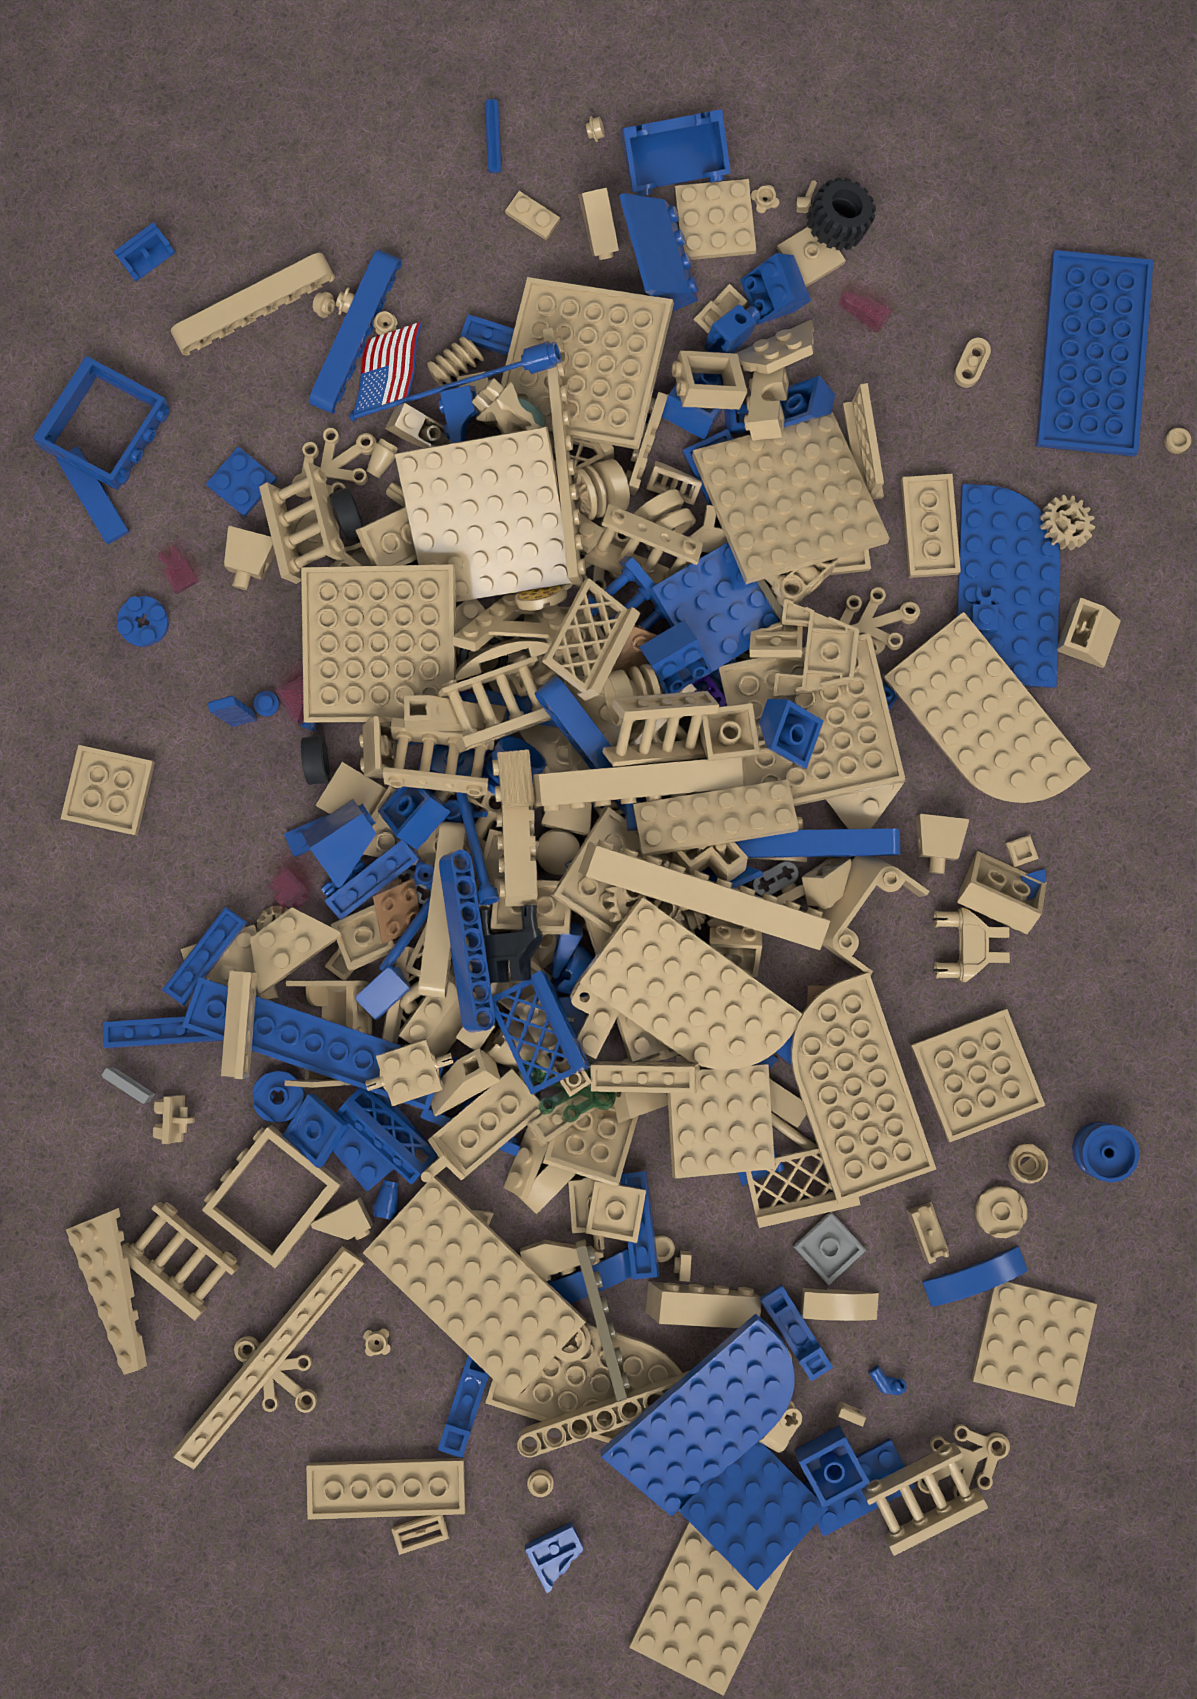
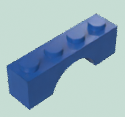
M471 385L440 392L439 407L441 413L445 414L447 424L444 425L447 439H450L451 443L467 441L468 425L480 413V410L472 403L477 393L475 386Z

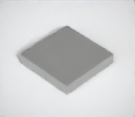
M828 1212L793 1245L828 1285L866 1251L832 1212Z

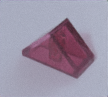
M303 675L275 690L292 722L301 726L304 719Z

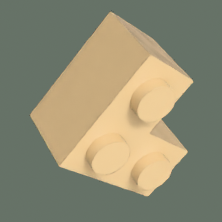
M735 842L675 851L673 852L672 862L685 867V872L692 875L694 871L701 872L709 866L720 879L730 882L745 871L748 857Z

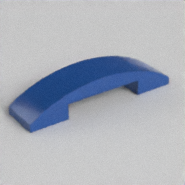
M1019 1246L994 1255L995 1257L955 1272L944 1273L922 1281L931 1307L982 1293L1027 1272L1028 1270Z
M628 1248L616 1252L592 1266L594 1272L599 1271L603 1287L598 1288L599 1292L632 1277ZM582 1269L548 1282L568 1303L589 1297Z
M782 1284L759 1298L811 1381L833 1368Z
M469 1355L438 1447L439 1451L463 1458L489 1374Z

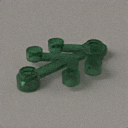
M587 1058L590 1068L585 1071L591 1079L592 1062ZM525 1064V1067L528 1070L530 1065ZM534 1067L532 1071L533 1077H530L532 1082L543 1083L546 1072ZM519 1070V1077L523 1082H525ZM559 1081L551 1086L564 1091L552 1097H544L539 1102L538 1109L542 1114L548 1115L552 1113L556 1106L578 1095L589 1098L576 1106L569 1105L564 1110L563 1118L567 1122L573 1123L581 1114L593 1108L599 1110L610 1109L615 1103L616 1095L615 1092L591 1091L590 1083V1087L586 1086L574 1095L569 1096ZM599 1094L604 1095L605 1098H606V1101H604V1102L601 1101V1100L598 1098V1095H599ZM543 1102H548L551 1105V1109L544 1108ZM568 1110L574 1111L575 1117H570Z

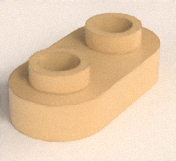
M974 338L966 345L954 371V379L959 386L964 388L972 387L980 378L991 353L990 345L985 339ZM978 350L980 356H974L972 351ZM968 372L971 377L969 379H966L963 377L962 373Z

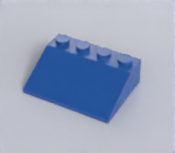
M626 193L619 195L645 292L650 296L673 299L674 306L672 311L697 302L696 292L699 291L696 279L690 273L692 262L688 253L684 251L683 245L686 244L683 232L681 229H678L677 221H679V215L675 206L671 207L664 199Z

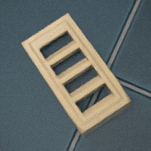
M655 461L646 489L662 494L675 489L678 480L683 482L678 492L684 502L694 505L702 485V480L664 463ZM659 473L663 474L661 483L657 482ZM669 477L673 478L670 487L666 486ZM688 483L692 484L689 495L684 494Z

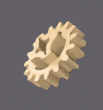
M1062 495L1058 499L1055 497L1042 509L1044 513L1040 516V519L1045 521V523L1040 528L1047 530L1044 537H1051L1052 545L1058 542L1060 543V549L1063 550L1068 546L1069 550H1073L1075 547H1081L1092 537L1090 532L1095 529V526L1090 524V522L1094 520V516H1088L1087 513L1090 511V507L1083 508V500L1077 503L1075 502V496L1072 495L1067 499L1065 495Z

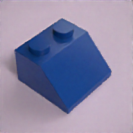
M405 786L397 788L378 810V813L393 833L416 850L428 840L433 831L451 812L430 789Z
M840 1425L794 1450L799 1464L823 1508L870 1483Z

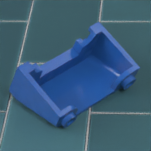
M722 109L619 129L632 192H637L639 196L652 194V188L701 178H709L710 182L725 180V174L731 173Z

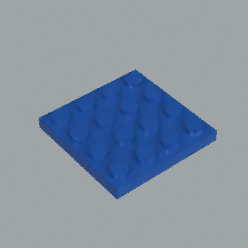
M728 542L700 558L697 565L692 563L649 589L671 628L685 620L697 637L712 672L750 649L752 631L768 628L780 622L757 581L745 584Z
M758 1441L732 1465L727 1466L726 1470L717 1478L706 1481L700 1487V1490L693 1494L679 1509V1512L757 1591L826 1513L828 1508H823L819 1499L764 1444Z

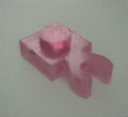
M172 545L170 546L173 552L172 557L165 558L162 552H159L158 556L164 564L169 566L163 572L174 592L178 594L199 581L185 558L179 561V551Z

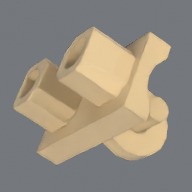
M185 1095L165 1096L164 1099L154 1101V1111L156 1114H163V1123L155 1124L153 1127V1137L161 1139L162 1144L183 1142L184 1133H187V1124L195 1123V1117L188 1116V1107H185Z

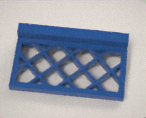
M540 970L532 974L531 980L522 981L492 997L495 1017L531 1095L579 1071L582 1072L590 1068L589 1062L546 972ZM531 984L536 992L532 1003L520 999L523 988ZM517 992L515 997L510 996L511 994ZM505 997L514 1000L509 1015L500 1012L497 1001ZM538 999L542 1007L537 1005ZM518 1002L531 1006L526 1021L513 1017ZM535 1008L544 1010L547 1018L543 1027L530 1023ZM503 1016L508 1018L506 1023ZM512 1019L525 1024L520 1039L511 1036L509 1032ZM549 1023L551 1024L553 1030L547 1029ZM529 1025L542 1030L537 1045L524 1040ZM546 1031L555 1034L558 1039L554 1051L542 1047ZM514 1040L519 1041L517 1047L514 1043ZM523 1043L536 1047L531 1062L522 1060L520 1056ZM560 1046H561V1048H562L564 1054L559 1053ZM540 1049L553 1053L548 1068L535 1064ZM557 1055L566 1058L571 1069L563 1073L553 1071ZM525 1064L530 1065L528 1071L525 1067ZM534 1067L547 1071L544 1082L537 1086H534L530 1078ZM551 1073L557 1075V1076H555V1077L549 1079Z

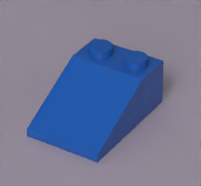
M692 373L694 384L724 386L721 374ZM676 383L668 395L661 417L705 440L723 409L682 407L680 396L676 392Z

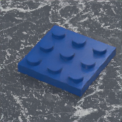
M372 1092L424 1141H427L398 1105L392 1106L389 1097ZM361 1095L355 1100L362 1108H370L369 1101ZM376 1114L377 1122L380 1125L389 1126L388 1119L384 1115ZM349 1126L333 1149L336 1156L366 1191H369L394 1169ZM395 1132L396 1139L400 1143H408L407 1136L403 1132Z

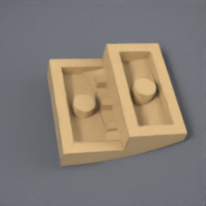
M342 762L316 806L331 814L354 799L358 806L363 803L372 816L387 789Z

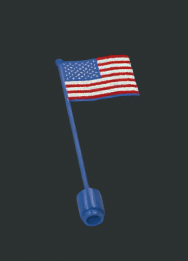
M419 322L368 339L362 357L360 389L354 412L350 413L349 418L355 422L356 418L521 366L525 370H529L531 374L554 368L556 364L561 363V353L556 342L550 343L546 341L525 348L519 362L409 396L415 372L417 340L423 324Z

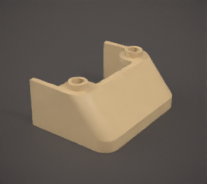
M855 856L851 861L852 864L843 897L836 901L832 907L827 909H820L818 907L817 910L823 912V918L830 920L822 946L858 972H869L871 975L873 972L871 969L852 957L858 948L859 940L857 935L847 928L849 923L876 886L883 891L894 892L903 885L918 897L927 896L930 891L898 868L874 856Z
M286 981V986H306L308 1002L312 1006H322L323 1019L372 1035V1016L355 998L369 984L368 982ZM305 1069V1079L285 1080V1086L314 1088L351 1085Z

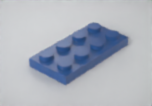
M890 1438L857 1455L869 1482L877 1479L880 1480L905 1467ZM808 1481L804 1483V1485L817 1497L810 1482ZM914 1483L909 1485L911 1490L916 1488ZM862 1488L827 1506L828 1510L819 1519L817 1525L824 1537L878 1508L877 1503L869 1505L861 1490ZM898 1490L886 1496V1499L890 1502L902 1494Z

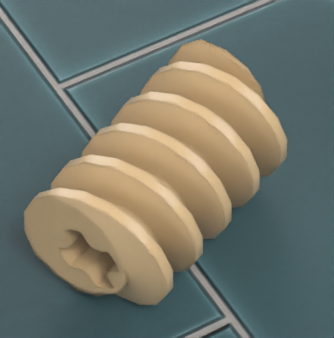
M461 337L459 338L460 346L453 343L451 345L452 352L445 349L443 351L444 358L440 355L435 357L437 364L432 361L427 363L431 376L439 386H443L444 382L447 384L452 383L451 376L457 379L460 376L459 370L466 374L469 373L466 365L469 364L475 368V358L481 362L484 361L483 356L472 341Z

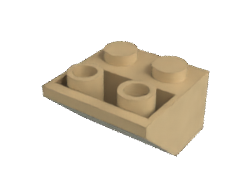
M1080 598L1071 605L1057 650L1060 653L1104 668L1121 620L1105 606Z

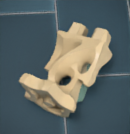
M493 378L472 401L481 411L476 418L477 421L494 423L502 434L522 431L521 428L529 430L545 427V416L527 400L518 398L512 383L503 387ZM549 434L552 449V446L554 445V438Z

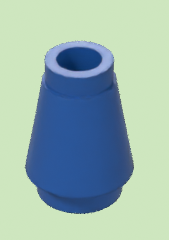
M383 1181V1185L372 1208L375 1209L373 1216L393 1220L395 1213L398 1214L399 1183Z

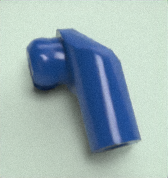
M879 1365L868 1372L881 1393L900 1395L907 1390V1384L903 1379L885 1376Z

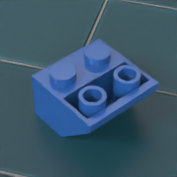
M776 253L740 279L749 305L754 306L760 313V318L756 321L757 325L796 312L811 301L794 255Z
M685 620L639 647L646 662L653 668L665 694L679 692L686 686L712 672L697 637Z

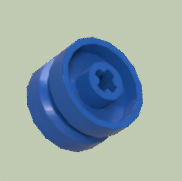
M1102 1121L1091 1122L1082 1127L1075 1135L1072 1145L1073 1159L1079 1169L1091 1177L1109 1183L1119 1182L1129 1177L1136 1169L1140 1157L1138 1144L1130 1132L1123 1127Z

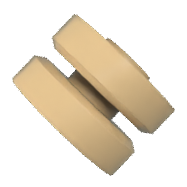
M676 489L656 496L634 512V515L679 534H684L696 521L690 509H681L684 500ZM645 544L648 550H653L654 547Z

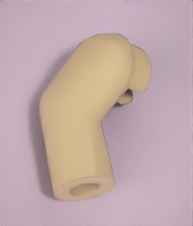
M419 981L413 984L411 989L400 1000V1007L407 1014L412 1013L417 1008L414 1000L420 996Z

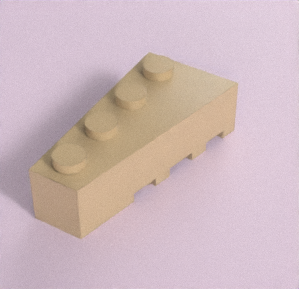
M501 805V811L496 812L497 827H502V834H497L498 850H503V858H498L499 873H504V881H499L500 897H505V906L537 905L533 805L502 808Z
M649 1281L645 1312L659 1324L740 1328L755 1313L760 1317L762 1302L759 1299L760 1296L754 1293V1289L747 1287H738V1291L729 1290L725 1286L708 1288L698 1284L680 1285Z

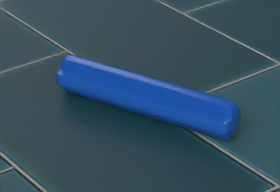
M487 99L485 101L488 171L490 173L501 172L499 105L496 99Z

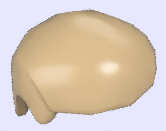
M1023 1144L1014 1148L1009 1155L1008 1167L1011 1175L1016 1180L1030 1184L1042 1180L1046 1175L1048 1159L1044 1151L1037 1146ZM1024 1157H1030L1020 1166V1162Z

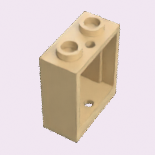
M680 350L677 360L673 362L672 375L676 378V392L680 396L682 407L740 410L747 394V388L738 354ZM692 373L721 374L724 386L694 384Z

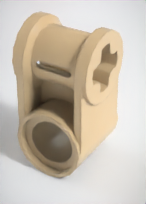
M790 1401L786 1412L776 1426L759 1440L760 1443L778 1453L787 1447L789 1440L802 1422V1414L795 1408L792 1401Z

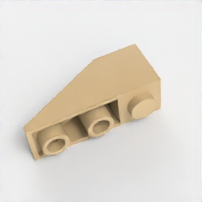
M406 403L395 406L385 428L398 437L422 448L451 443V440H448L443 425Z
M432 695L404 696L405 732L463 731L449 698ZM462 701L473 728H476L477 731L484 730V715L480 705Z
M477 1049L457 1060L440 1079L443 1090L435 1092L431 1103L434 1116L442 1114L500 1082L501 1079L495 1060L481 1049Z
M543 1240L520 1249L522 1259L545 1281L550 1280L551 1275L558 1272L561 1275L572 1273L576 1270L575 1267L580 1265L574 1244ZM593 1248L596 1261L591 1262L592 1266L598 1264L600 1258L604 1257L603 1249L594 1250Z

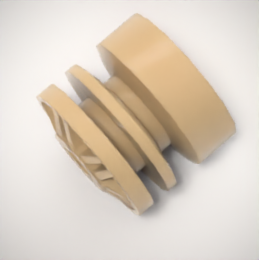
M609 459L595 463L592 467L587 465L576 468V474L572 475V482L576 484L578 490V499L574 500L575 509H579L583 516L589 520L603 517L608 504L622 510L627 509L630 500L629 485L622 467L616 460Z
M648 663L642 664L639 669L636 666L629 669V679L622 669L610 672L603 686L607 710L616 727L621 726L622 719L612 708L614 698L661 694L655 672Z

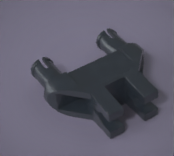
M537 905L520 906L522 929L520 932L497 935L492 933L491 930L492 910H479L490 983L509 982L508 961L510 962L511 981L531 980V958L543 939V933L538 928Z

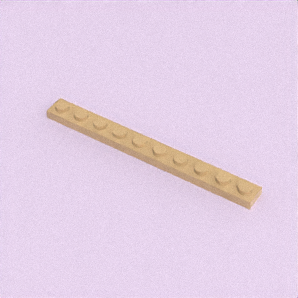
M553 328L543 329L544 342H556L560 352H563L561 336L557 337ZM561 361V363L556 364V367L547 369L567 573L568 579L574 585L583 583L582 575L586 574L584 559H580L579 551L583 549L582 535L578 534L577 525L581 524L579 509H575L574 500L578 499V490L576 484L572 482V475L576 474L574 460L570 459L569 450H573V441L571 434L568 435L567 426L571 425L569 411L565 410L564 401H568V392L566 385L562 384V377L566 376L564 362Z
M343 1246L339 1249L172 1451L173 1458L192 1469L196 1468L364 1263L361 1258Z

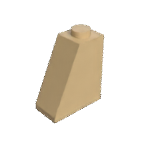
M607 188L578 194L592 256H599V260L614 257L613 252L619 251Z

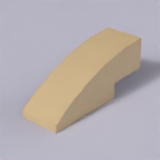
M802 1288L800 1315L803 1319L877 1320L879 1293Z

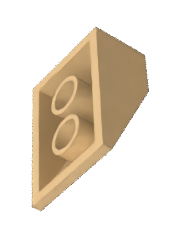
M374 716L363 725V732L359 736L360 746L363 748L364 758H361L360 761L361 771L365 777L370 779L384 778L383 767H394L397 741L392 739L391 723L379 716Z

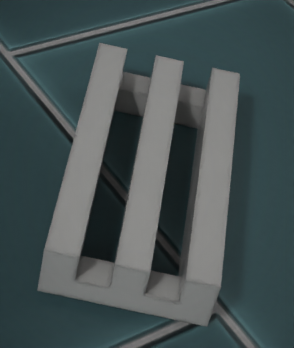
M114 1066L107 1067L102 1073L104 1079L142 1104L151 1102L155 1096V1093Z

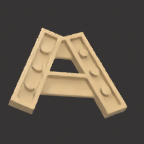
M506 594L453 636V646L476 652L495 635L545 638L550 646L565 617L558 605L550 606V602L543 604L544 608L540 610H521L516 605L515 595ZM521 614H531L535 622H518L514 620ZM573 630L566 631L567 644H576ZM577 648L569 649L570 654L579 653ZM562 650L556 651L555 656L563 655Z

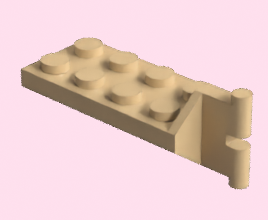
M513 1068L500 1078V1082L488 1088L428 1139L439 1158L421 1174L422 1181L429 1182L446 1166L460 1180H463L546 1109L535 1094H530L526 1083Z

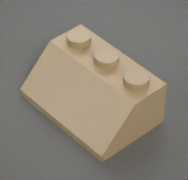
M977 851L961 885L957 903L986 915L990 919L1008 925L1015 930L1028 934L1042 915L1047 882L1043 883L1026 876L1028 873ZM1020 876H1025L1041 884L1035 898L1027 900L1030 888L1021 881Z
M449 975L446 998L424 995L417 1008L397 1033L410 1044L427 1039L430 1050L435 1057L446 1055L463 1027L455 978Z

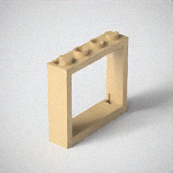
M271 1125L266 1129L262 1127L253 1137V1140L256 1141L250 1150L246 1147L236 1159L239 1164L234 1170L229 1168L220 1179L223 1182L218 1190L213 1189L204 1200L207 1204L202 1211L272 1267L276 1268L344 1182L324 1166L316 1168L279 1130ZM269 1139L327 1185L274 1253L216 1207Z

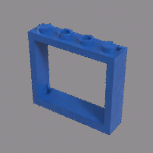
M85 356L33 436V439L38 447L45 452L119 490L120 486L128 481L134 464L139 463L142 459L143 450L146 445L154 440L160 423L165 422L168 418L169 406L166 399L159 394ZM96 377L153 407L111 474L54 444L89 391Z

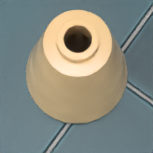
M512 1019L509 1027L511 1036L520 1039L524 1024ZM499 1028L495 1034L492 1033L483 1051L491 1056L495 1062L520 1071L503 1032ZM527 1031L524 1040L536 1044L529 1031ZM514 1040V1043L517 1047L519 1041ZM523 1043L520 1051L522 1060L531 1062L536 1047ZM540 1050L535 1064L548 1068L549 1064ZM525 1064V1067L528 1071L530 1065ZM534 1067L531 1076L542 1079L546 1076L547 1071Z

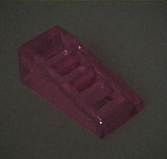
M848 291L842 294L839 306L876 333L880 332L893 312V309Z

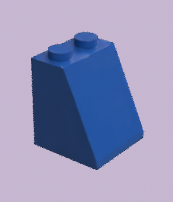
M354 799L302 833L309 848L337 888L344 884L377 834L372 827L376 824L363 803L358 806Z

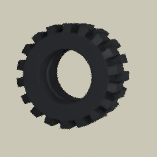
M835 178L834 181L832 179L828 180L826 184L820 187L808 209L806 219H808V228L812 229V236H816L820 244L825 243L826 247L830 249L835 247L836 250L841 251L843 247L845 250H849L852 246H857L875 219L874 212L876 211V206L872 204L874 201L873 197L867 194L869 191L866 188H861L860 183H853L848 178L845 180L841 178ZM836 211L843 213L847 218L839 215Z

